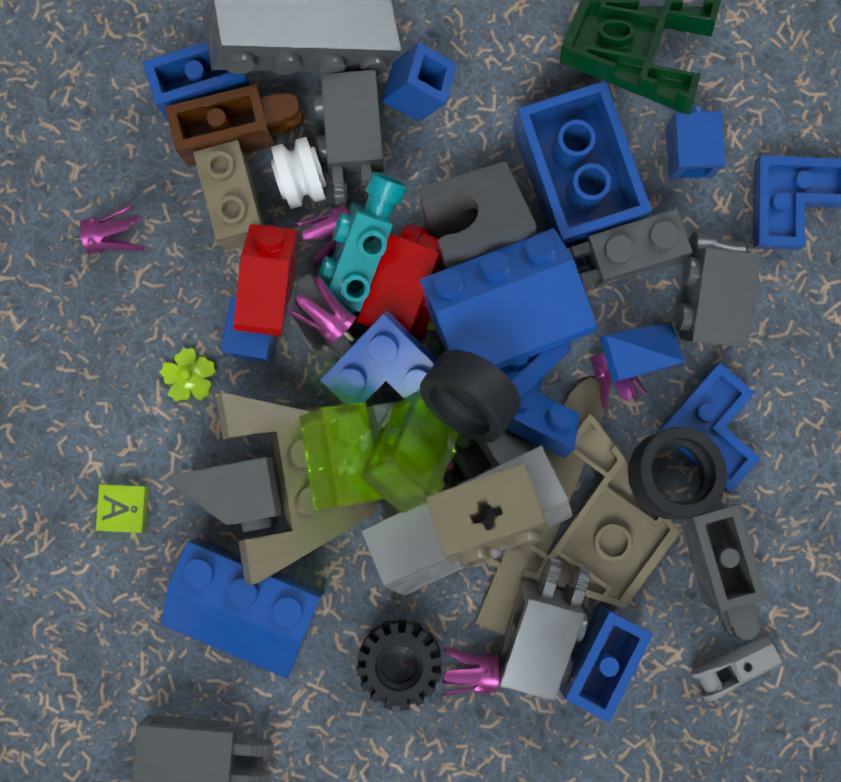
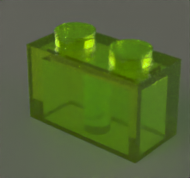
M419 390L389 408L360 478L401 513H405L422 504L428 505L425 497L439 493L443 489L444 484L442 480L448 463L456 453L455 443L459 433L446 426L429 410Z
M366 402L321 407L299 416L315 511L382 499Z

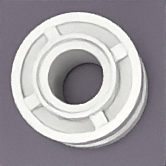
M307 136L295 140L293 151H289L283 144L271 147L274 159H271V165L283 200L287 199L290 209L301 207L305 195H309L314 202L326 199L323 188L327 187L315 147L310 148Z

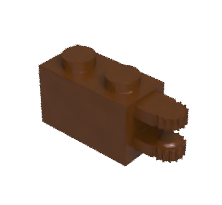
M256 84L165 106L175 150L188 168L197 166L193 154L194 151L235 140L240 142L245 154L275 146L274 136L290 133V130H299V127L303 126L302 122L304 121L300 102L297 97H294V94L282 92V95L277 93L261 97Z

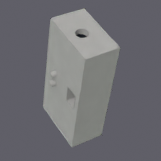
M542 446L459 484L462 485L525 463L548 528L573 517L568 498ZM423 501L361 531L383 585L404 596L463 569L460 562L452 564L444 557L427 501ZM487 509L484 511L485 520L480 523L487 530H492L496 527L495 518L500 515H496L492 509ZM510 545L489 551L493 559H497L502 556L500 551L510 547ZM483 562V563H480V564H478V565H475V567H480V566H482V565L484 564V562Z

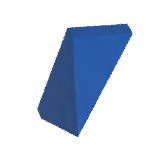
M672 322L600 337L612 382L678 367L686 362Z

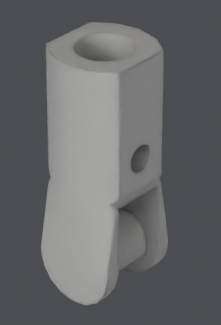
M762 636L694 668L691 671L693 679H699L704 689L701 695L704 701L708 702L717 700L742 684L782 665V661L773 643L766 636ZM727 667L731 678L721 682L716 672Z

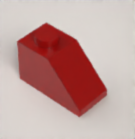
M250 224L240 260L233 322L234 331L282 336L287 315L285 310L290 301L296 275L297 230Z

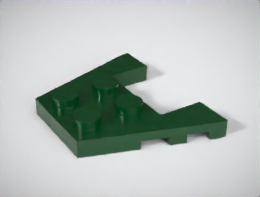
M581 0L561 46L560 63L678 112L690 115L701 74L653 65L665 29L712 37L721 0H704L703 6H683V0H665L663 6H639V0Z

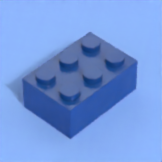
M606 81L517 109L512 128L547 230L554 228L566 248L584 243L590 235L645 219L652 212Z

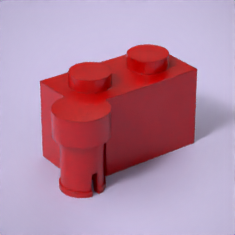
M412 223L404 227L400 237L393 234L389 235L386 251L380 258L370 285V293L364 300L357 322L371 327L388 311L422 343L430 317L419 279L442 271L437 269V267L444 269L438 244L440 238L429 235L428 229Z

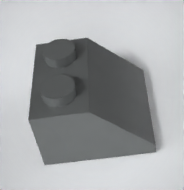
M264 457L168 475L170 486L224 524L241 523L243 532L278 525L277 516L283 514L274 458Z

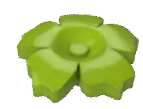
M183 347L181 352L174 356V360L178 365L169 362L163 363V367L159 372L164 377L165 384H173L168 391V396L172 397L175 402L190 400L191 393L200 401L210 396L212 383L204 378L216 374L217 371L213 361H209L204 356L199 357L197 360L195 349Z

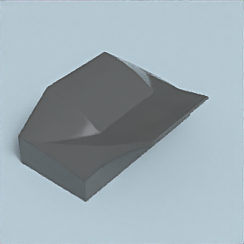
M310 273L299 279L295 293L287 304L286 309L292 310L319 325L295 302L296 296L304 295L326 312L331 314L332 311L317 289ZM290 314L308 348L313 350L316 357L336 364L352 347L344 334L334 343L329 344L318 329Z

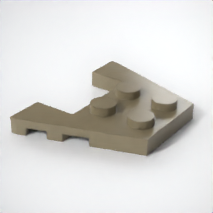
M221 394L216 397L223 440L270 434L284 516L285 532L239 541L245 584H256L376 514L375 504L366 505L365 495L359 485L357 454L349 434L350 420L233 394Z
M588 414L577 429L575 449L571 453L600 472L603 477L548 554L535 545L518 550L531 569L524 568L522 576L539 581L547 558L561 560V574L557 581V586L567 589L574 568L576 566L589 568L590 577L585 596L625 609L680 534V531L671 519H663L649 513L636 501L629 486L628 462L602 429L596 418ZM503 549V550L500 551L502 556H503V553H504L505 549ZM491 556V559L485 562L490 566L500 569L502 556L497 559H493Z

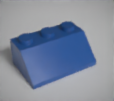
M554 228L419 279L429 317L445 351L460 349L472 352L490 361L499 369L597 331V324L574 259Z
M197 538L187 541L169 582L161 625L288 679L325 592L280 572H276L259 583L245 584L240 555Z

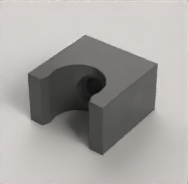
M506 161L418 188L425 225L429 230V235L440 238L438 244L444 270L537 235L536 223Z

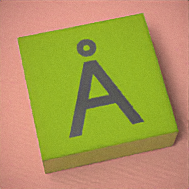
M99 484L96 531L146 532L149 486Z

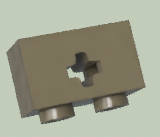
M238 140L194 151L193 154L216 241L225 251L244 247L250 224L265 226L247 155Z
M525 463L425 497L444 557L452 564L460 562L462 568L478 565L491 559L489 551L510 545L511 551L533 546L541 541L539 534L549 531ZM487 509H492L496 515H500L495 518L496 527L492 530H487L480 523L485 520L484 511Z

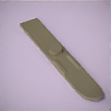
M589 377L580 382L568 395L563 405L579 413L578 427L588 414L595 417L599 424H601L604 409L601 407L599 381L597 378ZM545 449L544 452L568 501H570L585 462L573 453L562 458ZM561 523L550 527L549 531L539 534L541 541L535 544V546L548 554ZM510 547L505 548L500 560L502 561L501 567L496 569L475 623L505 635L522 581L525 580L537 584V580L522 576L524 568L531 569L518 550L511 551Z

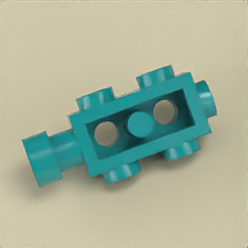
M372 172L365 191L369 193L365 206L352 202L348 214L341 213L339 215L333 232V240L337 241L332 258L325 256L318 272V276L324 280L338 302L352 315H354L355 310L361 311L364 300L370 293V284L380 258L386 251L387 240L393 227L390 221L395 205L402 203L408 187L405 183L377 172Z

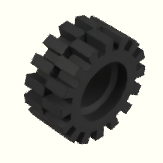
M400 618L398 621H385L382 625L374 627L369 632V635L364 639L357 657V677L360 676L361 688L364 692L368 691L370 693V699L377 704L379 700L384 703V708L392 710L393 706H400V711L409 710V705L414 703L416 706L424 703V698L427 695L431 697L436 690L435 686L441 678V653L438 643L434 640V636L429 630L426 631L421 624L415 621L414 623L408 622L407 619ZM401 645L410 648L418 659L416 672L407 680H393L382 669V656L393 646Z

